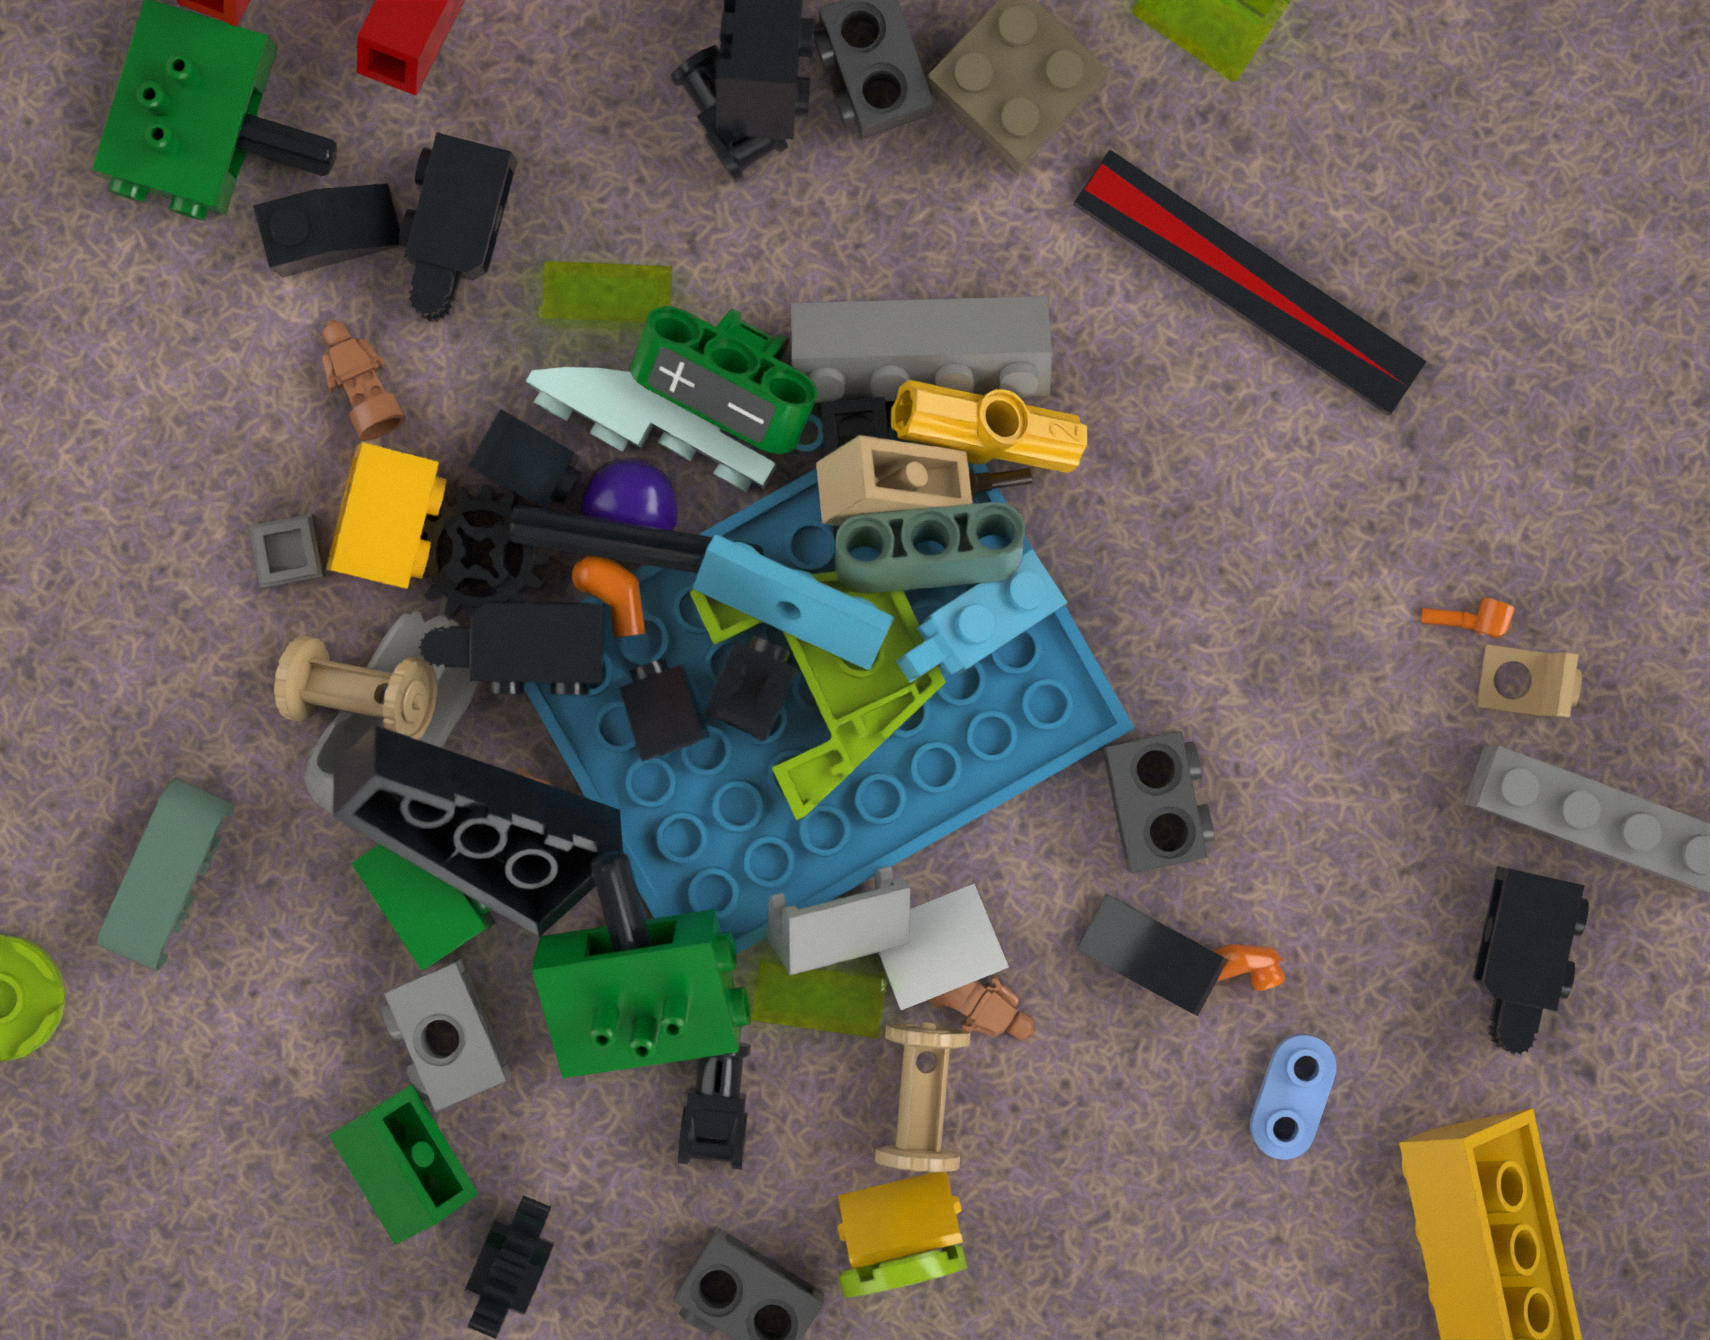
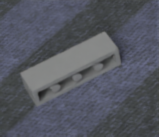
M1048 296L791 303L792 367L808 376L816 385L818 395L815 403L885 397V401H896L899 387L908 380L983 396L995 389H1006L1015 393L1020 398L1050 397L1052 344Z
M1484 745L1463 805L1699 892L1710 894V823L1502 746Z

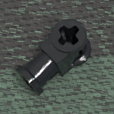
M713 45L699 51L684 61L671 73L670 79L675 86H683L701 112L697 115V119L706 133L704 134L706 140L734 182H737L744 177L743 170L774 149L781 153L788 148V144L785 139L716 134V97L703 80L707 79L716 91L717 59H719L720 49L717 45Z
M740 1042L739 1052L698 1058L696 1088L689 1089L687 1104L683 1108L678 1164L688 1165L691 1159L730 1162L732 1169L742 1170L748 1113L745 1112L747 1094L740 1093L743 1058L750 1055V1044ZM718 1061H721L723 1063L721 1087L718 1088L716 1087Z

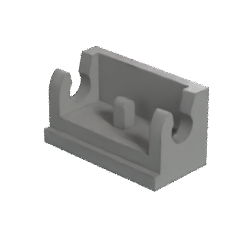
M891 866L878 868L875 875V890L830 900L829 902L802 909H797L795 905L785 907L784 893L771 895L768 900L766 939L790 975L910 944V886L904 878L892 880Z

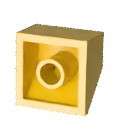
M363 442L357 445L325 569L408 589L411 577L422 579L431 546V541L420 539L426 514L438 516L447 481L445 478L436 476L439 462Z

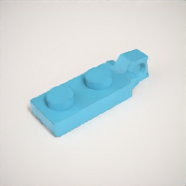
M1032 549L1022 555L1021 564L1017 571L1009 578L997 582L979 583L925 618V623L916 628L925 642L896 660V663L909 683L938 664L941 665L948 677L956 672L960 674L1067 604V601Z

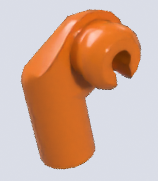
M588 555L583 560L578 561L572 570L573 584L579 591L583 593L589 592L610 605L614 638L644 635L645 627L640 588L636 575L609 558Z
M1228 944L1212 950L1228 959L1217 982L1249 972L1252 987L1257 991H1263L1281 985L1285 980V973L1279 964V961L1283 959L1272 947Z

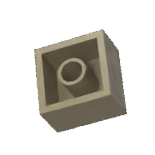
M999 0L928 74L927 83L931 95L1018 176L1104 86L1110 70L1036 0Z

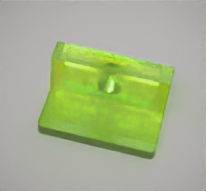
M1138 0L1133 8V14L1200 61L1234 82L1239 79L1291 0Z
M545 261L543 305H538V320L545 327L642 331L650 311L657 307H671L672 266Z
M761 956L752 1021L878 1039L884 993L887 986V974L828 965L790 975L779 958Z

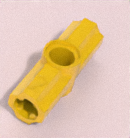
M908 380L899 387L896 401L891 408V429L897 432L898 439L966 451L967 461L974 465L986 464L993 459H1000L1070 473L1079 467L1082 453L1087 447V425H1083L1080 422L1078 415L1026 405L1019 396L1006 389H995L983 396Z

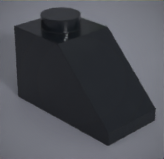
M388 183L313 189L253 205L269 268L282 278L400 247V227Z
M502 409L498 411L468 465L481 475L536 506L549 510L555 501L563 506L567 504L583 474L574 468L580 458L575 452Z
M661 658L629 671L633 683L619 687L642 762L658 758L710 738L684 665H677L669 669L666 658Z

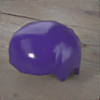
M616 458L597 469L582 497V515L668 530H673L677 525L678 507L670 479L662 470L642 458Z

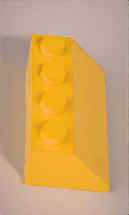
M1529 1108L1434 1128L1399 1142L1402 1154V1171L1408 1182L1416 1220V1237L1423 1253L1429 1282V1299L1435 1310L1440 1339L1582 1340L1534 1109Z

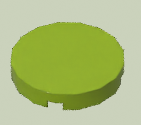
M0 934V1061L4 1062L26 1057L50 1040L63 1018L66 992L60 969L46 950L24 937Z
M962 1244L942 1247V1252L939 1249L926 1253L921 1252L856 1269L841 1270L839 1280L843 1297L851 1298L887 1291L964 1270L967 1268Z

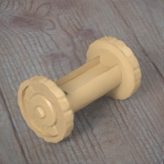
M300 636L295 638L286 647L276 670L274 684L276 706L279 708V713L286 719L299 722L307 721L312 715L316 714L320 706L383 718L386 729L415 739H419L426 732L432 720L437 696V677L433 670L434 667L430 666V662L420 658L408 657L397 665L394 673L329 661L330 657L325 644L317 638ZM386 689L384 704H380V695Z
M926 1021L922 1022L921 1026L906 1023L886 1025L885 1039L904 1045L896 1144L876 1148L875 1162L877 1164L910 1170L912 1172H950L959 1169L960 1155L941 1148L950 1049L969 1046L971 1032L959 1028L936 1026L934 1022ZM925 1051L932 1052L935 1057L932 1069L926 1072L919 1071L916 1066L919 1054Z

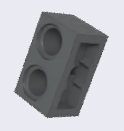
M840 0L819 8V18L822 27L814 30L813 39L823 67L835 64L843 87L834 90L833 95L845 127L856 124L861 139L933 115L935 103L898 0ZM864 21L876 29L878 37L868 47L855 48L847 44L843 39L842 33L844 29L853 22ZM879 80L893 84L899 92L898 100L888 108L880 109L871 106L863 96V92L869 84Z
M1173 731L1103 746L1102 752L1127 871L1137 873L1208 858L1205 843L1215 841V835L1208 805L1202 804L1197 806L1192 780L1202 779L1201 765L1195 742L1184 743L1182 731ZM1152 750L1162 752L1170 763V773L1167 780L1157 787H1147L1140 781L1137 774L1139 759L1145 753ZM1172 813L1182 823V838L1173 848L1158 849L1150 837L1151 825L1158 816Z
M716 1226L677 1288L673 1301L682 1306L679 1315L685 1321L708 1334H711L714 1328H717L734 1340H802L824 1304V1293ZM722 1270L734 1278L737 1290L728 1298L714 1299L703 1290L701 1279L708 1272ZM766 1305H779L787 1310L792 1321L781 1332H766L759 1327L755 1319L759 1309Z

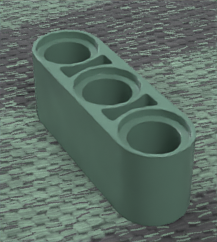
M997 502L860 514L850 517L842 523L837 531L835 570L838 579L846 588L856 593L866 594L997 582L1009 578L1017 571L1021 564L1026 526L1022 516L1015 508L1005 503ZM988 535H999L1005 538L1010 545L1006 548L995 550L983 546L979 540ZM924 541H935L941 544L945 550L940 554L930 556L918 552L914 546ZM863 546L877 550L880 556L875 560L865 562L852 558L849 553L855 548Z
M174 777L169 782L155 807L102 924L97 939L98 946L156 972L161 969L168 958V954L163 952L172 931L179 933L195 898L190 895L191 889L199 873L205 876L221 841L220 838L216 837V834L225 815L231 818L234 812V803L177 777Z

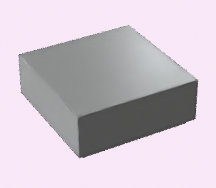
M313 514L249 526L260 588L265 589L325 577Z

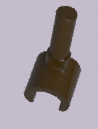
M968 468L972 501L979 492L1032 483L1030 468L976 474Z

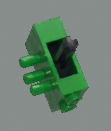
M144 0L92 170L110 181L107 191L145 203L149 192L171 199L169 210L196 220L206 221L209 211L227 215L245 153L320 176L329 175L335 164L337 143L330 138L257 117L278 49L277 45L268 35L240 26L236 27L217 19L154 0Z
M610 850L594 858L591 863V870L607 926L539 937L532 966V974L562 1079L739 1052L742 1026L750 1025L751 1023L750 1003L746 988L744 986L735 987L731 972L737 969L735 942L731 932H721L716 909L645 920L629 857L624 853H618L616 850Z

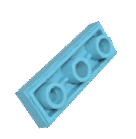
M716 534L706 550L692 588L868 671L894 618L890 614L877 609L873 603L864 598L851 597L818 582L813 575L806 571L790 569L760 555L753 547L745 543L732 542Z

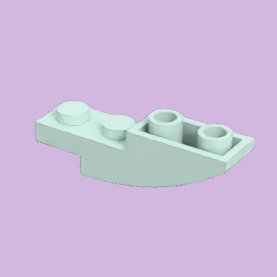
M560 367L532 370L526 380L531 388L539 391L534 401L535 404L565 421H568L573 411L595 423L589 434L620 452L624 451L628 442L642 449L652 430L656 428L663 432L657 443L688 461L692 460L696 451L718 463V466L713 474L743 492H747L751 483L765 489L777 468L775 462L723 434L725 430L647 390L635 381L630 372L605 368Z

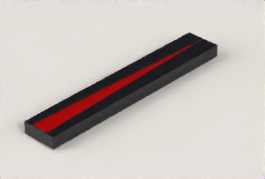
M1110 149L1074 201L1073 205L1388 416L1393 413L1427 362Z

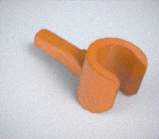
M1483 597L1477 615L1465 611L1422 608L1421 623L1462 627V629L1472 630L1483 636L1487 634L1490 635V638H1499L1507 633L1515 613V608L1504 602Z

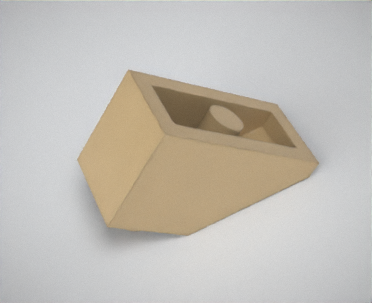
M859 435L816 462L822 524L841 526L850 517L866 513L972 504L966 451Z

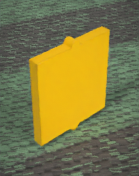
M946 1172L927 1173L838 1195L843 1223L837 1226L840 1240L846 1241L852 1269L963 1242L956 1215L961 1212L962 1208L959 1197L952 1196Z

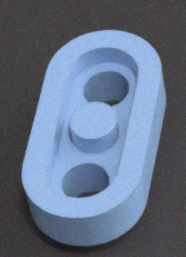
M1305 1033L1288 1036L1276 1046L1272 1053L1250 1119V1132L1254 1142L1270 1157L1281 1160L1296 1158L1302 1155L1314 1140L1336 1075V1059L1332 1050L1316 1036ZM1302 1056H1311L1316 1065L1314 1073L1304 1079L1296 1077L1294 1073L1295 1062ZM1281 1117H1291L1295 1123L1293 1134L1285 1139L1275 1137L1273 1133L1274 1123Z

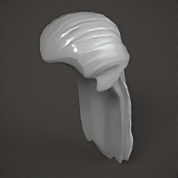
M414 611L411 615L402 614L388 630L366 668L394 673L397 665L402 663L405 658L415 657L424 659L423 655H420L421 649L418 648L421 646L420 639L425 637L424 633H428L430 629L434 630L435 627L441 628V626H444V628H449V626L461 625L453 619L449 621L445 615H438L424 622L421 612ZM435 664L432 665L437 677L436 706L426 732L418 740L441 748L444 746L479 686L480 681H470V668L445 667L444 664H440L439 667ZM386 689L380 695V704H384ZM340 710L334 721L328 724L315 747L308 753L310 759L304 772L305 785L309 794L312 795V799L333 815L334 765L374 725L385 728L383 718Z

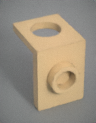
M1486 645L1477 706L1479 708L1550 718H1570L1571 707L1577 705L1582 685V673L1580 669H1577L1578 654L1570 652L1543 653ZM1515 661L1523 664L1531 675V686L1528 692L1518 699L1503 697L1494 685V676L1497 669L1506 662Z

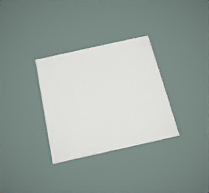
M975 884L910 909V944L879 952L900 1010L1009 968Z

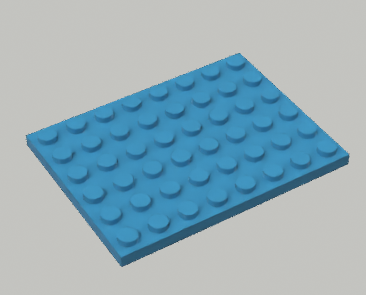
M891 426L888 427L889 440L921 444L898 439L897 432L891 429ZM968 462V468L974 474L989 472L985 464L974 465ZM817 468L699 534L714 537L716 534L728 540L760 545L763 548L765 557L793 570H803L810 574L836 572V540H834L833 525L822 524ZM999 488L987 492H979L972 501V504L988 502L1007 504ZM988 535L979 540L983 546L995 550L1003 549L1010 545L1005 538L999 535ZM1026 536L1024 538L1022 555L1033 549ZM924 541L914 546L918 552L930 556L940 554L945 550L941 544L935 541ZM863 546L855 548L849 553L852 558L865 562L875 560L880 556L877 550ZM644 565L632 572L636 575L639 582L645 627L644 635L614 638L610 605L593 595L580 601L582 603H605L604 680L602 683H589L588 695L550 694V683L525 682L524 684L527 695L585 797L620 809L623 852L629 857L637 889L653 918L716 909L721 932L732 933L736 954L766 938L768 900L771 895L784 893L785 907L795 905L797 909L829 902L874 877L878 868L897 864L1135 729L1064 605L960 674L956 672L948 677L941 665L938 664L946 683L811 812L796 821L772 767L829 741L831 733L783 631L764 622L714 645L689 593L694 590L692 588L698 573ZM977 584L903 591L919 625L925 623V618ZM753 636H757L790 651L791 655L787 665L798 669L795 680L767 741L755 738L753 734L732 727L722 720H714L704 715L734 643L738 642L749 647ZM666 658L669 669L677 665H684L710 738L658 758L642 762L619 687L633 683L629 673L630 670L655 660Z

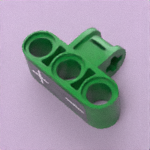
M663 306L653 309L648 314L629 366L631 376L647 390L769 453L783 454L791 452L796 448L818 395L816 385L808 376L781 362L789 343V337L781 333L775 337L741 320V312L733 308L726 313L716 327L676 307Z

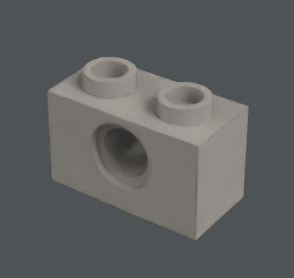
M462 958L384 993L388 1005L382 1007L381 1011L386 1027L396 1043L404 1040L414 1064L407 1066L409 1080L422 1101L430 1100L435 1112L506 1082L512 1076V1072ZM445 1020L457 1029L459 1044L456 1051L442 1053L431 1046L428 1040V1028L432 1021Z

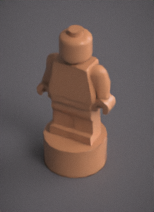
M335 320L327 322L322 330V336L330 349L329 353H326L321 358L327 379V387L331 393L334 392L336 387L339 389L343 387L353 408L349 413V418L360 440L376 439L402 425L406 420V416L396 396L393 393H386L376 375L378 368L382 370L386 368L384 359L377 355L366 339L356 340L351 338L343 322H336Z
M994 974L991 975V982H987L986 985L976 980L926 1000V1002L937 1008L943 1005L949 1006L965 1015L967 1021H962L961 1023L962 1028L967 1031L973 1030L995 1037L999 1033H1004L1007 1028V1032L1019 1040H1024L1027 1037L1030 1038L1035 1031L1033 1026L1034 1019L1021 1011L1017 1012L1016 1006L1019 1003V997L1010 988L1002 984L1000 978Z

